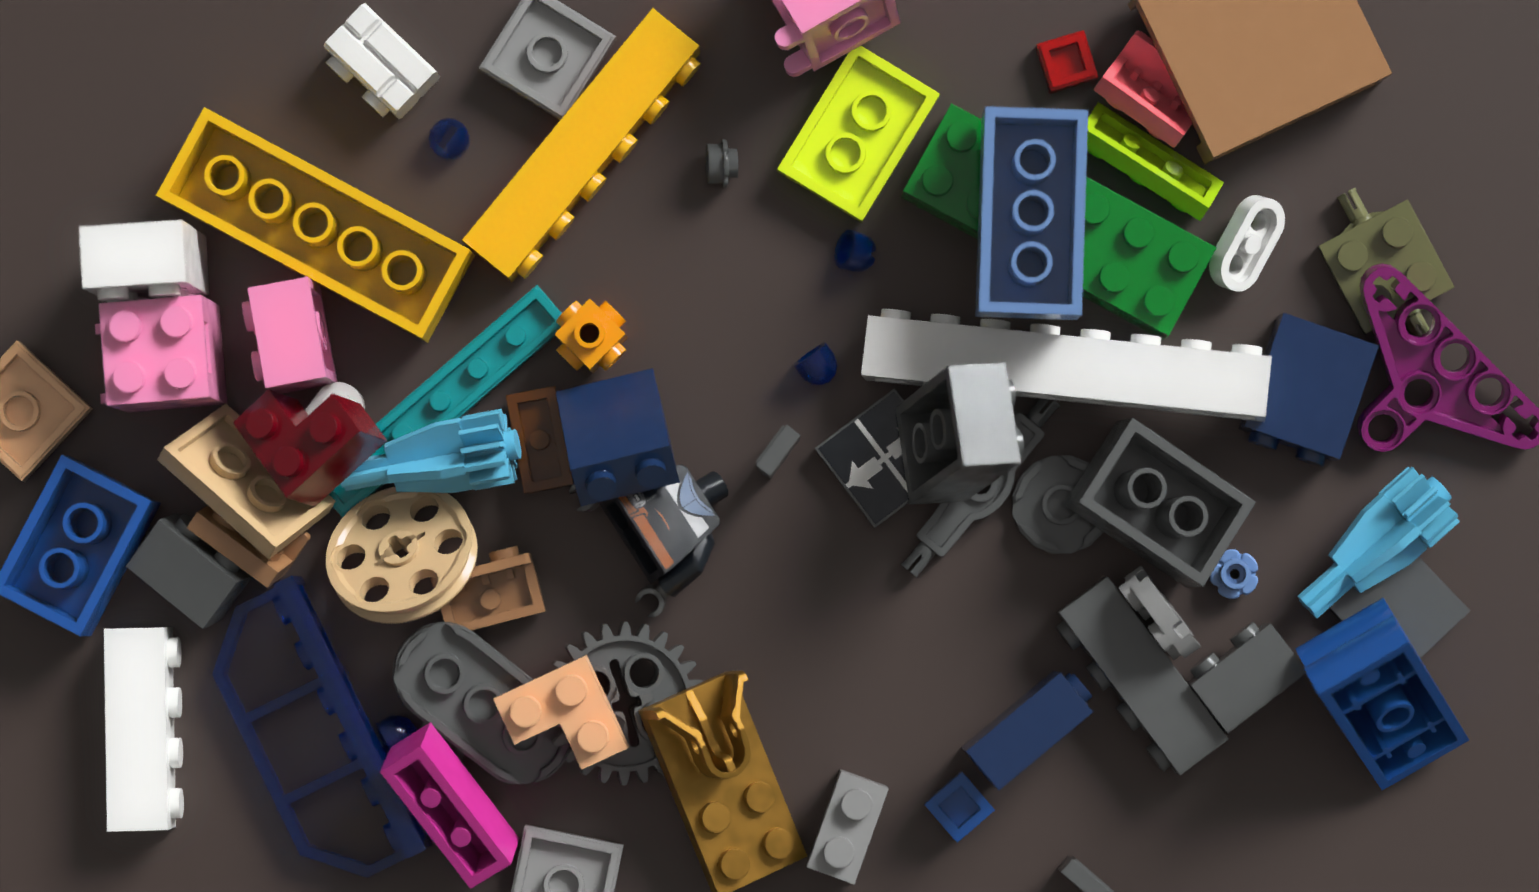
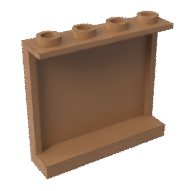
M1130 0L1127 4L1130 11L1138 9L1201 140V143L1196 148L1204 165L1373 87L1392 75L1357 0Z

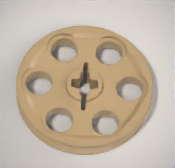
M390 487L363 499L340 520L328 543L326 570L329 580L340 600L356 615L378 623L395 624L414 621L439 610L463 589L476 563L478 551L477 537L464 508L448 493L397 492L396 487ZM432 505L439 508L437 514L428 521L418 522L414 520L416 513L425 506ZM380 513L390 515L389 521L383 527L375 530L366 528L369 519L374 515ZM452 537L463 539L462 545L455 552L450 554L438 552L439 546L446 539ZM404 549L408 553L405 557L400 558L395 554L398 550ZM350 554H365L364 561L357 568L351 570L341 568L342 562ZM428 577L438 579L436 587L431 592L421 595L413 593L415 585L420 580ZM378 585L389 587L388 593L383 599L377 602H366L364 600L366 593L371 588Z

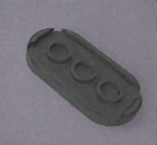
M435 622L413 631L402 642L395 655L392 670L393 683L398 697L414 715L426 724L431 722L442 737L489 774L508 784H528L547 779L562 766L565 761L563 758L570 745L568 743L560 746L552 744L553 738L561 732L559 727H552L514 745L493 699L534 679L476 633L457 623Z

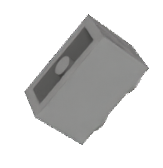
M842 769L839 770L806 862L807 868L855 884L889 790L886 785Z

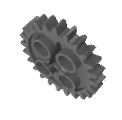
M621 621L617 635H613L607 624H600V639L595 640L587 631H583L581 637L584 647L581 650L568 643L564 646L571 657L568 663L585 655L588 656L594 671H599L606 680L604 693L612 708V703L619 700V692L609 663L613 659L618 661L623 691L626 695L635 697L636 703L628 706V712L637 734L638 744L632 747L629 743L627 723L623 712L612 709L630 747L585 769L580 767V772L587 775L595 766H598L599 781L606 783L612 771H616L621 785H627L630 771H635L641 782H648V767L651 766L664 775L649 736L644 731L638 710L703 682V680L688 679L687 674L697 664L692 660L679 663L677 659L684 649L682 644L674 645L668 650L664 648L668 637L666 632L661 631L652 641L649 640V625L641 624L635 636L631 635L629 623L626 621ZM640 658H647L654 667L652 680L644 686H636L631 681L629 674L631 665ZM557 660L552 662L556 669L567 664ZM561 724L554 726L559 727L561 732L553 738L552 744L554 746L569 744ZM571 746L563 758L568 763L576 760Z

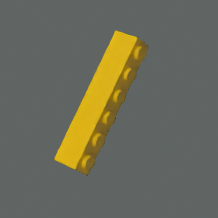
M652 8L462 241L511 282L518 275L524 279L527 278L542 260L543 255L538 250L551 236L558 240L572 224L575 217L570 211L579 200L584 198L589 202L601 189L606 181L602 172L611 161L615 159L618 163H621L635 147L638 140L633 135L644 121L652 125L670 103L665 98L676 82L684 86L696 73L701 65L696 59L700 54L699 45Z

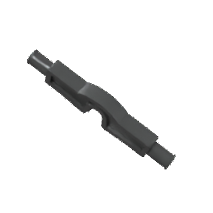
M1039 399L1026 416L1018 413L1014 417L1015 426L1020 430L1023 437L1021 463L1044 437L1045 433L1040 428L1060 407L1059 403L1055 400L1052 401L1042 414L1039 412L1049 399ZM1021 463L992 482L989 491L985 494H975L962 502L940 503L935 513L917 533V538L921 542L900 565L908 570L915 560L921 556V560L910 572L917 578L935 554L939 557L945 556L973 521L989 516L1003 504L1012 489L1015 471Z

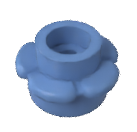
M1236 549L1226 550L1210 575V581L1218 587L1219 594L1226 598L1236 599L1240 594L1248 595L1258 584V577L1256 576L1258 571L1257 562L1248 553L1240 554ZM1231 570H1238L1239 577L1237 579L1231 578Z

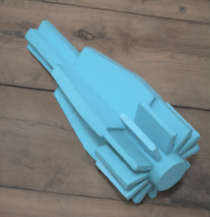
M502 409L464 415L461 419L456 418L435 422L385 443V454L370 456L341 483V486L345 488V491L394 483L397 492L456 493L514 484V481L517 480L515 469L518 468L516 460L521 459L522 456L520 439L516 429L511 430V427L507 428V415L503 414Z
M1407 467L1360 511L1328 554L1334 562L1332 566L1297 596L1300 599V603L1316 619L1352 587L1362 593L1409 566L1427 550V547H1433L1460 522L1457 518L1458 514L1449 507L1451 505L1449 501L1452 499L1450 493L1436 478L1431 476L1427 480L1422 473L1419 475L1413 467Z

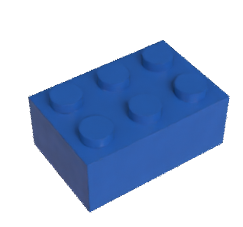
M61 455L0 570V595L78 636H92L127 569L126 565L139 547L161 503L73 457Z

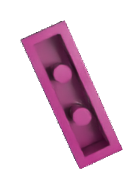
M431 722L390 748L380 773L470 889L512 863L520 838Z

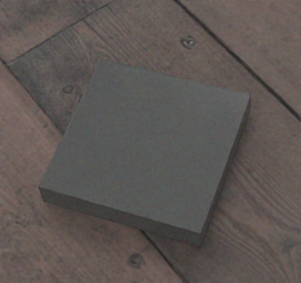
M1420 557L1415 559L1409 566L1362 593L1352 587L1328 608L1340 621H1343L1383 597L1420 659L1471 611Z

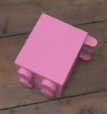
M771 0L786 24L775 34L777 46L782 50H790L797 45L800 50L788 56L784 61L785 71L792 77L800 76L810 69H813L815 72L901 23L895 0Z
M202 295L99 303L100 324H95V335H101L106 392L100 394L101 404H106L125 412L227 404L220 305Z

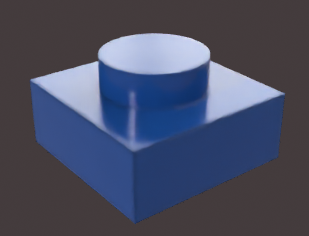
M962 771L924 803L957 843L995 811Z

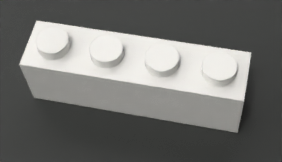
M173 627L104 629L107 832L169 830L176 827V818L183 817L182 788H175V768H181L183 764V743L181 738L174 737V718H180L182 714V692L180 687H174L173 667H180L181 641L179 637H173Z

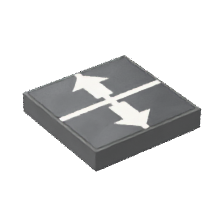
M895 388L815 447L816 452L874 528L909 503L895 410L904 400Z

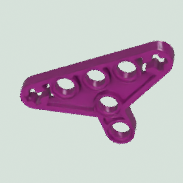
M1377 264L1367 269L1361 277L1359 288L1376 343L1379 345L1378 349L1390 385L1359 416L1357 424L1358 433L1366 445L1375 451L1386 452L1393 450L1425 420L1518 449L1526 450L1539 445V408L1398 269L1388 264ZM1379 276L1386 281L1393 276L1395 280L1392 282L1391 288L1404 301L1409 292L1414 295L1412 299L1400 305L1396 311L1395 319H1392L1387 314L1388 311L1397 309L1388 298L1383 295L1378 296L1376 299L1373 298L1377 291L1373 282ZM1416 309H1426L1432 315V325L1429 331L1419 336L1409 334L1405 326L1409 313ZM1449 344H1462L1467 351L1466 362L1459 369H1445L1440 361L1443 349ZM1486 378L1499 380L1502 388L1498 400L1491 404H1481L1475 397L1476 386ZM1424 379L1430 384V397L1421 405H1410L1404 397L1405 387L1412 380ZM1516 396L1518 400L1511 403L1513 397ZM1509 404L1525 419L1531 415L1534 416L1529 422L1533 428L1529 435L1526 436L1522 432H1518L1514 436L1512 435L1516 430V425L1502 412L1507 409ZM1501 413L1498 422H1496L1491 416ZM1377 415H1389L1395 422V430L1391 437L1382 441L1372 439L1368 432L1370 421Z

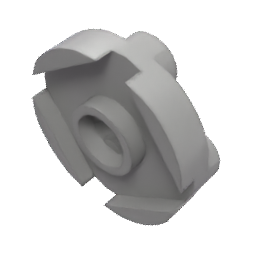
M1141 565L1124 577L1126 582L1118 588L1134 610L1138 611L1145 621L1150 617L1154 619L1155 622L1149 625L1148 629L1173 660L1181 655L1185 659L1201 647L1162 591L1157 590L1151 582L1152 578Z

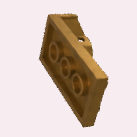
M744 671L723 672L638 710L711 892H733L807 857L743 698V683L749 680Z

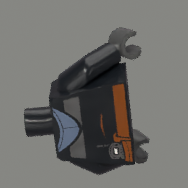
M683 464L676 467L680 483L576 509L581 512H591L601 505L650 584L658 579V586L647 585L643 587L635 599V603H637L643 595L649 593L654 594L658 598L659 607L649 613L648 617L658 616L665 608L668 596L676 597L704 571L715 545L711 532L721 524L712 506L728 496L727 485L715 471H711L695 481L686 466ZM575 484L570 487L569 494L577 493Z

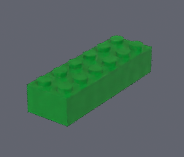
M951 103L901 196L902 199L978 239L981 119ZM1086 177L1082 297L1153 336L1161 337V340H1164L1170 335L1217 247Z

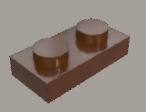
M555 386L506 395L512 430L516 429L521 444L522 456L521 459H518L524 494L574 484Z

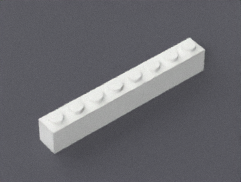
M881 309V317L868 315L861 375L866 381L923 386L949 365L1006 363L1008 379L1012 380L1016 396L1265 422L1272 356L1262 355V347L1233 344L1231 352L1211 350V342L1195 339H1182L1181 347L1160 345L1161 337L1146 334H1131L1130 342L1110 340L1111 332L1096 329H1081L1080 337L1060 335V327L1047 324H1031L1030 332L1010 330V322L997 319H981L979 327L960 325L961 317L947 314H931L930 322L910 320L911 312L898 309Z

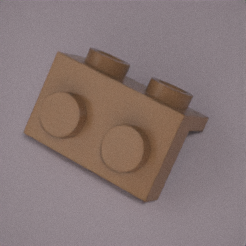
M518 546L488 553L491 562L474 566L473 572L463 589L441 608L444 622L457 623L471 631L546 612L532 553L520 555ZM432 577L433 588L436 587L438 579Z

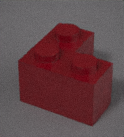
M268 389L233 422L285 497L314 507L387 442V439L360 403L333 393L308 415L297 399Z

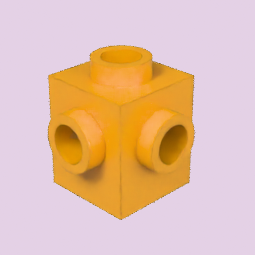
M590 298L583 306L576 300L556 320V323L561 328L555 333V336L562 342L556 351L576 371L583 365L592 373L600 366L607 371L626 352L622 344L628 337L620 329L626 320L607 301H604L598 307ZM586 325H595L599 329V337L593 343H586L580 337L581 330Z

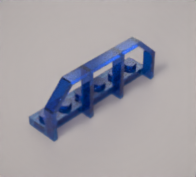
M291 575L275 583V588L235 607L212 675L299 854L368 878L426 850L433 844L429 836H425L417 819L380 773L388 752L385 746H381L349 681L347 676L349 672L346 666H342L304 588L306 584L302 576ZM273 602L282 622L285 625L292 622L299 635L300 641L294 643V646L306 670L315 668L319 678L246 713L227 673L247 614ZM317 691L327 714L331 716L337 713L345 730L338 734L347 756L353 762L285 794L251 723ZM363 768L367 777L361 779L362 787L373 807L381 804L389 820L388 823L383 825V829L395 853L369 865L310 845L291 803Z

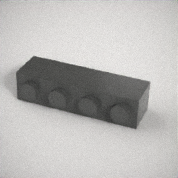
M1108 576L1101 578L1055 612L1062 621L1055 626L1061 637L1073 651L1081 646L1092 661L1085 667L1102 691L1108 687L1112 688L1122 702L1115 707L1117 712L1133 732L1141 727L1152 742L1145 749L1163 772L1171 768L1175 774L1182 775L1229 740Z

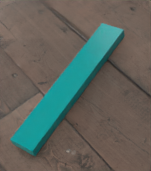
M536 285L378 421L376 426L387 439V442L435 422L456 418L461 419L462 416L468 413L556 337L555 333L561 328L556 323V320L562 314L561 311L541 288ZM385 443L371 456L385 454ZM339 484L329 495L336 501L333 505L334 509L343 518L356 504L374 494L384 484L345 491V488Z

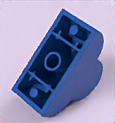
M1383 597L1295 648L1305 666V672L1319 697L1381 790L1388 788L1469 741V738Z

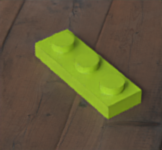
M1099 102L1088 117L1087 151L1091 155L1105 160L1128 175L1135 183L1147 187L1169 201L1177 210L1188 213L1201 221L1221 189L1223 181Z

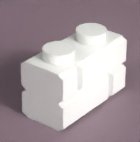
M366 3L361 4L323 45L327 52L332 55L326 64L346 83L355 77L367 89L362 98L382 117L390 111L398 119L403 118L440 78L438 72Z

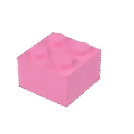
M309 277L247 288L250 301L242 302V311L247 331H253L257 339L258 351L251 352L256 381H263L265 388L280 394L338 382L320 286Z

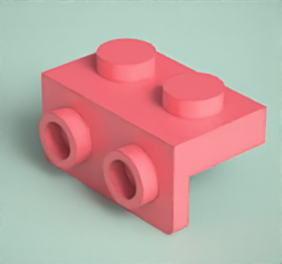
M1136 31L1093 90L1105 98L1110 106L1123 111L1144 126L1153 137L1163 140L1175 148L1192 125V121L1153 40L1142 31Z

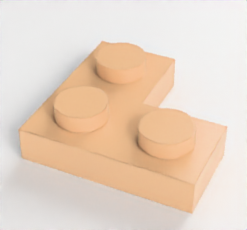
M587 655L493 699L514 745L561 724L581 769H585L630 747Z

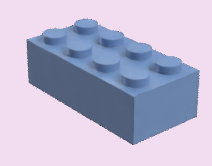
M985 106L981 119L975 317L1077 320L1082 315L1088 110Z

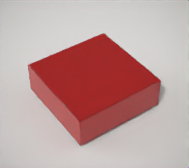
M1084 30L1036 44L1035 48L1050 94L1098 79V73Z

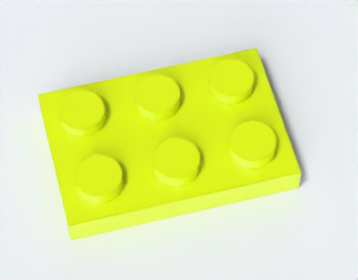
M859 46L847 54L777 168V172L862 223L938 100L940 93L863 46Z

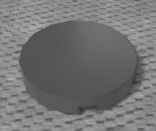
M1072 455L1050 456L1033 463L1019 477L1012 494V516L1019 533L1033 547L1050 554H1072L1089 547L1103 533L1102 530L1064 505L1090 464L1089 462Z

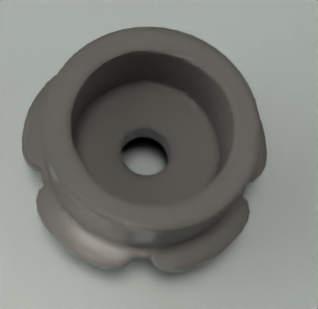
M721 139L720 144H706L705 172L707 184L722 183V188H727L728 178L738 177L737 148H728L726 139Z

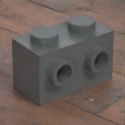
M175 513L158 520L126 567L204 629L222 620L252 579V576L187 529V526L193 519L192 517Z
M1254 622L1249 623L1229 639L1234 645L1233 648L1220 658L1212 652L1190 669L1194 678L1188 681L1187 684L1224 733L1231 732L1306 674L1303 664L1271 623H1264L1260 627H1257Z

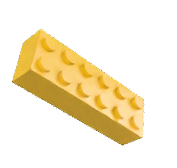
M205 107L156 194L157 197L298 274L309 277L315 283L427 343L475 257L474 253L467 247Z

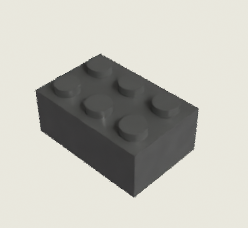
M1006 363L949 365L895 408L910 505L966 501L1021 463L1023 437L1020 430L1015 426L1013 407L1016 393L1012 380L1008 379Z
M1129 418L1116 421L1064 505L1184 587L1189 588L1203 587L1256 501L1136 419Z

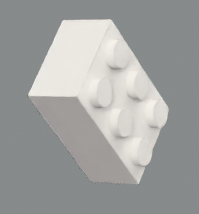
M183 220L79 227L82 288L97 295L99 301L110 303L210 295L206 236Z

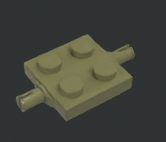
M1355 187L1347 192L1355 209L1352 207L1346 193L1336 197L1351 224L1340 235L1319 245L1318 249L1363 334L1372 331L1361 297L1359 285L1362 275L1373 265L1388 264L1398 269L1430 301L1455 287L1409 200L1407 199L1386 211L1368 214ZM1379 276L1373 282L1377 289L1373 298L1376 299L1380 295L1388 298L1397 309L1388 311L1387 314L1392 319H1395L1396 311L1400 305L1412 299L1414 295L1409 292L1404 301L1391 288L1395 278L1392 276L1386 281ZM1423 309L1413 310L1407 316L1405 326L1409 334L1421 335L1416 325L1419 327L1422 335L1429 331L1430 328L1421 313Z

